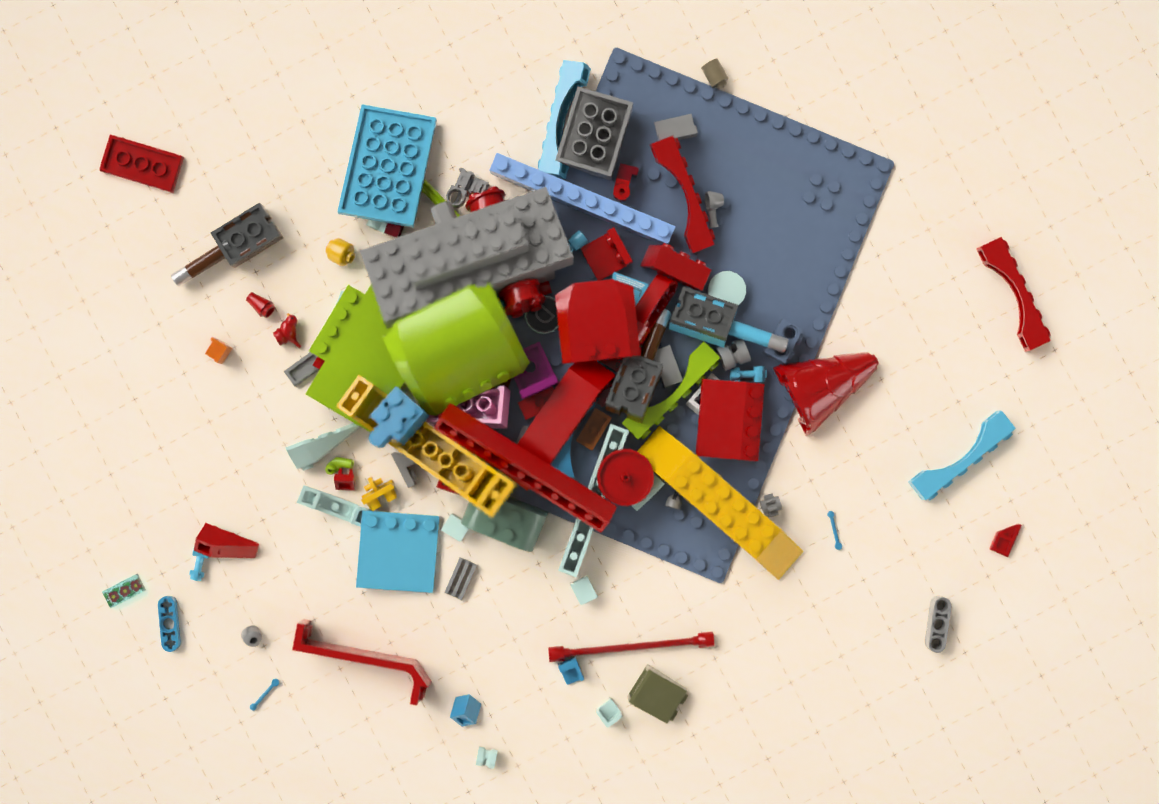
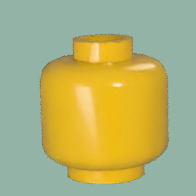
M336 238L327 244L326 253L330 261L339 266H345L353 262L355 253L354 246L341 238Z

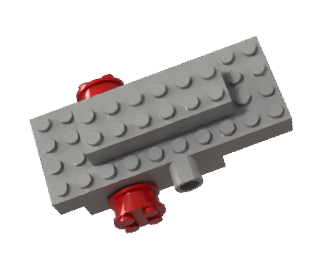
M494 186L487 191L471 194L465 205L466 209L471 213L459 217L456 216L452 203L445 201L434 205L430 210L435 225L359 250L387 329L391 328L396 321L469 285L483 287L490 283L497 298H500L505 303V314L512 316V318H518L523 313L529 311L535 312L542 308L541 304L545 301V296L540 294L539 285L555 279L556 270L573 265L572 252L547 188L544 187L505 201L506 194L504 190Z

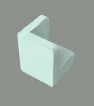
M451 513L441 531L461 542L469 528L461 524L462 518Z
M587 575L570 583L580 605L598 598Z
M612 698L596 708V714L607 729L623 717L621 710Z

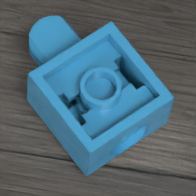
M396 386L370 415L378 425L369 434V442L377 448H384L392 438H395L399 443L405 445L430 415Z

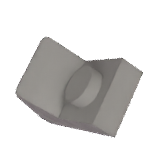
M398 452L391 453L407 487L411 488L416 485L415 480L418 478L414 470L409 469L410 466L416 463L404 454Z

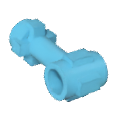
M753 366V370L740 371L739 367H734V369H730V380L740 382V378H754V382H765L767 370H765V366Z
M193 548L192 556H196L194 570H190L189 575L191 580L201 581L205 574L201 572L204 558L208 559L209 556L198 553Z

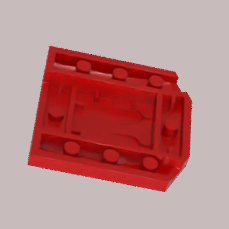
M614 279L573 283L555 295L562 364L641 355L633 286Z

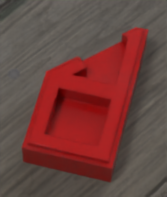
M1017 523L997 531L989 550L1008 557L1022 525Z

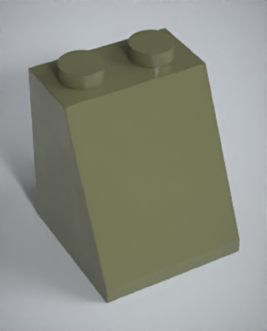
M647 664L627 695L628 703L668 724L669 720H674L678 713L677 707L679 704H684L688 694H686V687Z

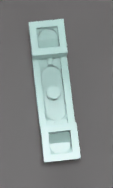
M306 485L302 486L296 501L297 504L321 511L361 527L362 510L372 511Z

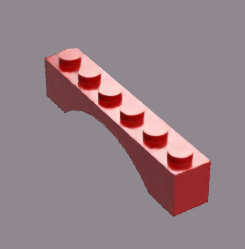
M672 135L649 144L656 163L666 168L676 178L685 194L688 217L684 237L690 253H695L714 245L715 235L712 229H708L706 222L709 220L706 212L700 208L699 204L702 201L698 192H694L693 186L695 182L691 174L688 175L686 171L688 164L685 157L680 155L679 149H681L678 138L674 139Z
M1001 236L976 248L983 265L999 274L1008 283L1015 295L1019 309L1017 336L1024 351H1031L1050 342V331L1041 321L1042 314L1033 304V295L1025 287V278L1017 270V262L1008 251L1009 245L1007 241L1003 240Z

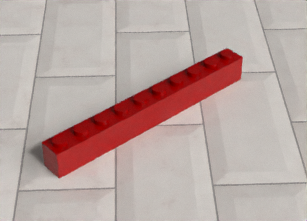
M449 403L434 427L439 433L601 533L610 522L617 508L608 500Z

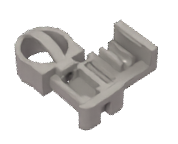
M459 168L461 173L455 186L451 185L448 190L446 200L450 202V195L458 192L452 205L453 208H460L466 202L467 191L470 194L472 192L479 193L481 188V192L487 191L489 182L475 177L472 171L467 172L466 169Z

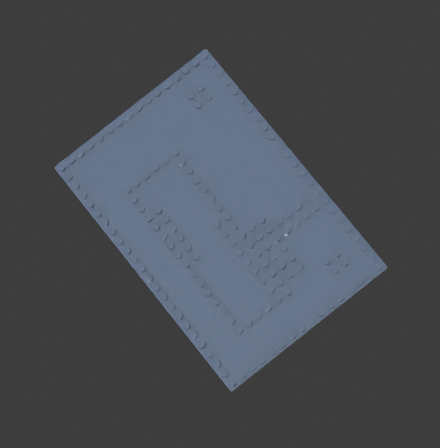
M618 47L613 48L596 92L633 102V110L612 179L600 178L569 166L566 179L562 180L674 225L675 229L668 245L674 247L673 251L677 253L680 251L690 255L689 259L703 261L707 264L706 267L711 269L703 291H695L708 295V285L716 274L722 271L737 273L745 282L746 295L744 300L738 305L734 320L773 334L779 321L784 318L803 329L801 334L804 335L799 345L795 344L792 349L795 353L790 362L786 361L784 364L815 359L893 169L894 161L720 89L717 90L715 87L712 88L708 84ZM692 114L694 126L696 125L698 134L696 137L679 140L681 145L679 152L681 157L684 156L687 161L688 167L686 171L688 175L691 174L695 182L693 186L694 192H698L702 201L699 204L700 208L706 212L708 220L709 214L705 206V193L713 191L723 194L724 205L716 209L718 227L709 228V221L706 222L708 229H712L715 235L714 245L695 253H690L684 237L688 217L685 194L676 178L666 168L656 163L649 145L658 141L654 122ZM620 163L639 168L637 178L631 176L629 184L630 196L623 202L617 201L613 196ZM551 199L567 241L579 230L587 238L588 243L614 227L632 259V264L616 273L644 282L649 287L655 276L658 275L657 271L648 267L643 268L640 265L649 245L661 244ZM581 248L572 252L573 265L555 271V279L549 280L552 293L544 296H550L555 299L556 294L573 283L597 281ZM613 274L604 278L603 280L612 279ZM678 283L675 294L665 308L672 315L677 306L682 288H689ZM525 313L518 318L506 315L523 349L540 342L558 382H560L574 363L562 364L559 328L552 333L540 334L529 327L526 322ZM670 317L658 349L671 346L683 379L687 370L689 355L705 341L670 330ZM787 328L784 331L786 338H793L794 333L791 329ZM728 335L725 345L731 346V342L740 338ZM744 340L751 361L742 365L737 363L736 367H739L740 371L753 370V366H765V370H767L765 382H754V378H740V382L765 384L758 461L697 457L755 506L795 405L786 387L780 384L773 370V367L781 363L763 354L764 346ZM705 342L717 354L716 348L720 346ZM775 350L777 355L783 356L784 353ZM720 359L717 360L719 365L712 372L708 369L703 374L706 377L705 379L713 373L720 380L731 381L730 369L725 371ZM596 360V361L599 362L601 365H603L605 368H607L608 370H610L612 373L615 374V377L613 378V379L615 380V378H616V376H617V372H615L614 370L610 369L609 367H607L606 365H604V364L601 363L600 361ZM530 362L525 371L533 372L536 369L535 363ZM513 377L508 387L510 390L507 429H492L516 443L523 425L529 427L536 416L525 420L518 405V402L524 399ZM660 378L649 407L666 400L679 387L680 383L664 388ZM702 382L699 385L694 383L690 387L692 392L685 399L681 396L676 401L678 406L672 412L667 410L663 414L665 419L657 426L653 424L649 428L651 432L646 438L642 439L640 437L637 440L628 432L623 449L637 451L657 427L660 426L696 455L699 415L691 410L686 403L698 390ZM598 397L594 402L595 407L584 416L575 429L570 447L571 465L574 473L572 479L587 488L610 424L626 429L621 423L627 418V414L621 412L618 415L607 411L605 406L603 408L597 404ZM597 408L612 417L592 451L576 440L594 409ZM488 462L485 463L516 484L508 496L575 523V516L535 491L525 490L502 471ZM655 472L654 474L664 485L638 511L631 505L621 506L614 504L617 508L602 533L596 529L593 530L596 533L717 583L724 582L738 548V544L679 493L678 496L682 500L680 510L665 506L668 497L674 495L675 489Z

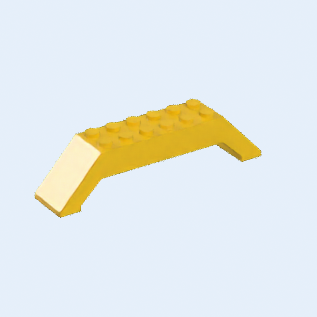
M358 375L336 407L372 432L378 423L370 415L388 395ZM427 422L421 425L405 445L399 443L395 438H392L388 443L492 518L516 485L460 445L436 431Z
M658 426L637 450V452L648 459L653 471L735 541L776 579L779 580L803 553V550L775 523L662 427Z

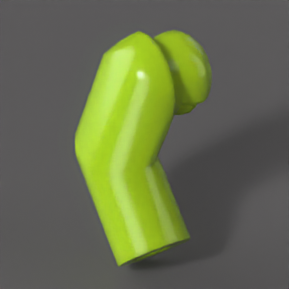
M336 457L326 465L325 471L327 474L333 475L342 468L352 469L354 460Z

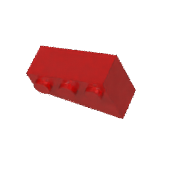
M665 243L663 245H649L640 265L641 267L651 268L657 271V274L670 277L694 290L703 291L711 269L706 267L707 264L697 259L693 261L689 259L690 255L681 251L677 253L673 251L674 247Z

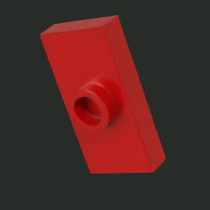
M553 386L518 402L525 420L539 413L554 391Z

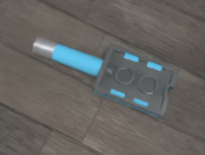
M686 287L682 288L669 326L670 330L723 348L728 335L782 353L785 352L788 343L787 338L735 321L734 318L738 309L737 304Z

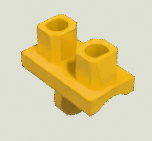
M372 476L369 477L368 481L370 484L364 486L367 493L361 496V501L374 511L381 506L378 500L379 496L384 495L387 502L396 499L397 495L393 480L391 479L382 484L383 480L381 478L374 480Z

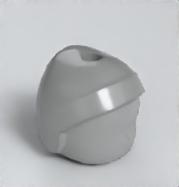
M250 625L242 630L241 639L245 645L256 647L260 645L262 635L257 626Z

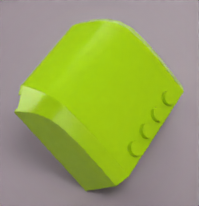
M490 283L483 287L469 285L396 321L392 325L393 329L387 335L382 336L402 378L419 406L428 415L436 416L444 412L449 403L457 406L523 373L530 363Z

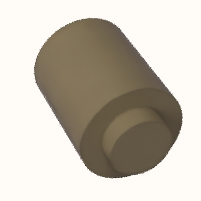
M718 58L707 62L701 67L712 88L716 87L718 90L727 85L726 81L729 78Z

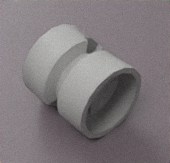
M743 339L731 342V346L726 344L724 348H716L725 371L736 367L737 363L742 365L751 361L749 351Z

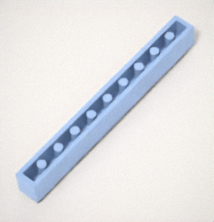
M496 153L489 169L491 175L530 191L546 187L552 200L661 245L669 243L675 229L674 225L499 153Z

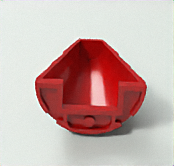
M861 352L780 364L773 367V370L780 384L786 387L800 416L797 420L805 436H808L815 432L833 412H836L851 394H855L877 370L879 362L874 354Z

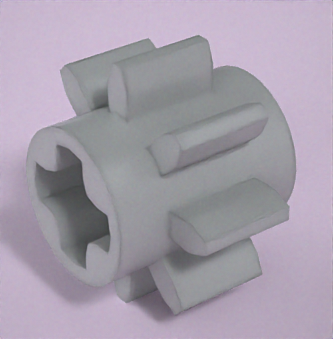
M773 493L764 495V500L760 501L763 514H769L770 518L779 515L778 511L783 510L779 496L774 497Z

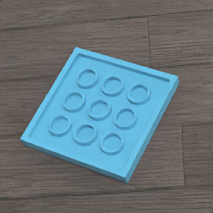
M362 510L356 588L433 593L440 516Z

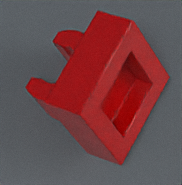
M339 469L338 474L334 475L336 490L355 491L356 483L352 469L349 470V474H343V470Z

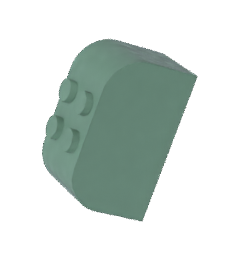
M507 496L492 518L469 501L461 524L473 531L517 549L533 552L549 512Z

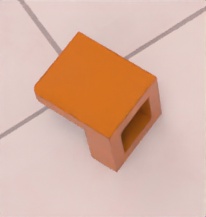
M211 337L212 343L205 354L214 359L215 362L223 364L233 348L218 338Z

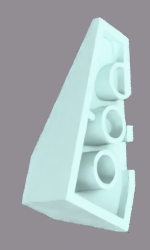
M352 423L340 427L334 432L323 433L317 436L318 438H309L287 446L285 449L296 469L302 468L303 471L314 468V463L319 462L361 427Z

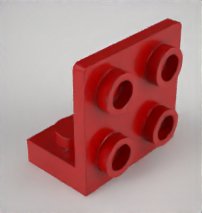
M614 227L607 230V233L581 248L597 281L603 280L614 272L632 264V259Z

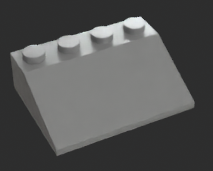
M577 87L555 161L588 174L611 180L633 110V102Z

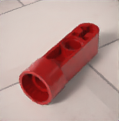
M662 274L655 276L635 306L639 345L643 344L678 287L677 281Z

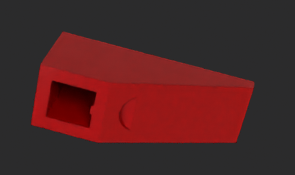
M205 523L195 539L194 551L211 558H256L259 543L218 528L215 525Z

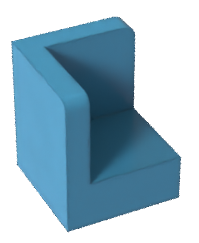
M576 656L558 663L559 671L562 673L567 685L579 680H585Z
M470 694L458 696L454 700L450 718L461 727L474 725L478 719L481 703Z

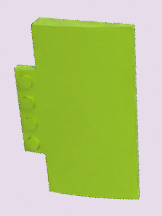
M349 284L309 349V352L325 362L305 395L370 433V430L336 406L358 375L368 380L387 395L396 386L401 389L405 382L382 336L387 335L393 328L387 329L372 285L369 286L365 294Z

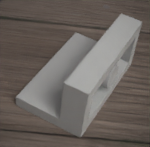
M692 114L654 122L658 141L672 135L674 139L684 140L696 137L698 134L696 125L694 126Z

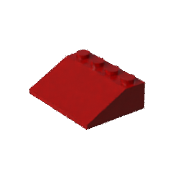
M702 379L696 456L758 461L765 384Z

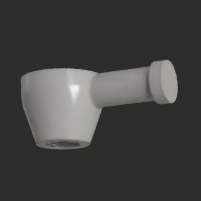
M713 191L705 193V206L709 214V228L718 227L716 209L724 205L723 194Z

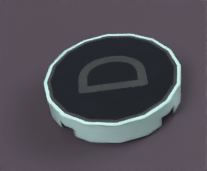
M545 296V301L541 304L542 308L540 310L525 313L526 322L529 327L540 334L552 333L559 328L556 299Z

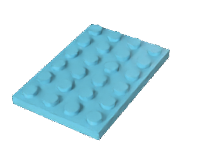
M361 104L338 206V214L414 228L437 118Z

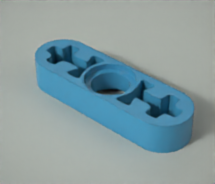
M167 595L160 598L157 604L160 638L163 650L173 652L181 644L177 600L173 596ZM166 599H168L169 603H172L168 610L169 613L173 612V615H163V613H167V607L163 606ZM167 618L174 621L172 629H167L164 625V621ZM175 631V634L171 635V640L175 641V645L171 648L170 645H167V641L170 640V634L165 635V633Z

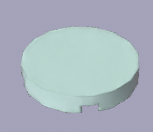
M722 271L710 280L708 295L739 305L745 298L746 285L743 278L737 273Z

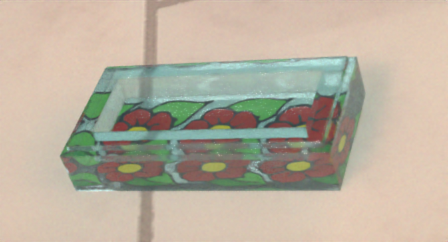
M137 573L102 591V594L111 609L146 591Z

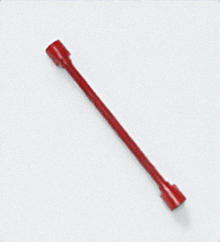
M713 631L698 633L697 636L689 639L679 638V640L669 639L657 642L648 641L635 644L574 648V650L564 648V646L548 647L549 662L565 661V658H569V656H583V654L593 655V653L625 652V650L635 651L637 649L666 648L679 645L686 646L692 644L699 646V648L714 647Z

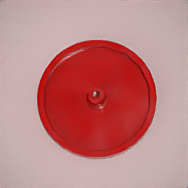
M620 449L608 454L603 459L598 468L597 482L601 493L606 499L617 505L630 506L641 502L650 493L654 482V472L650 462L644 455L635 450Z

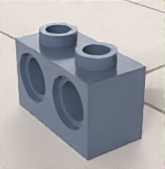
M784 318L779 321L773 334L786 338L784 331L787 328L791 329L794 333L793 338L788 339L783 356L777 355L775 350L767 347L763 351V354L781 364H784L786 361L790 362L795 353L792 349L795 344L799 345L804 336L801 334L803 331L801 327Z

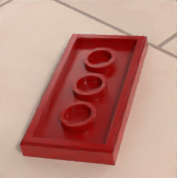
M110 134L99 171L174 193L184 156Z

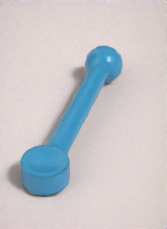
M829 511L827 516L830 518L835 538L834 547L837 550H841L842 544L839 542L834 522L835 513Z
M275 678L272 680V684L257 701L250 704V710L255 711L257 709V705L274 686L279 685V679Z

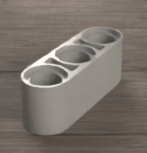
M940 595L934 596L930 601L925 634V646L935 653L942 652L946 647L952 608L950 600ZM943 600L945 603L944 608L938 610L937 603ZM941 619V627L935 629V621ZM938 638L939 645L932 648L931 643L933 639Z

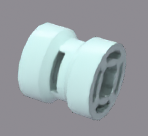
M479 746L475 766L481 767L485 765L490 769H494L498 750H486L485 747Z

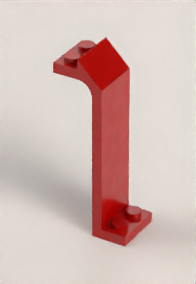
M596 360L575 362L565 373L517 445L551 465L600 393L605 388L613 386L615 374ZM507 475L509 478H511L525 490H531L530 488L526 487L522 483Z
M303 619L297 623L292 647L293 651L405 671L413 679L410 705L417 706L425 698L426 690L432 681L417 659L310 640L308 637H311L313 632L311 620Z

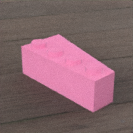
M505 385L499 386L498 388L485 391L456 407L490 428L507 429L510 390ZM442 413L436 416L430 415L426 422L435 427Z

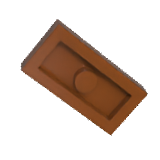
M595 408L576 441L593 451L612 417Z

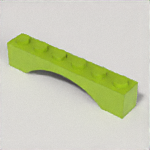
M702 342L689 355L685 376L674 393L661 403L648 407L642 423L626 418L621 424L637 440L640 437L642 439L646 438L651 432L649 428L653 424L659 425L665 419L663 414L667 410L672 412L678 406L676 401L681 396L685 399L692 392L690 387L694 383L699 385L702 379L706 378L703 374L708 369L712 372L719 365L717 360L720 357L705 342Z

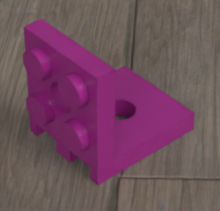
M540 342L524 348L523 350L529 362H533L536 365V369L533 372L524 371L514 377L522 398L526 399L559 384Z

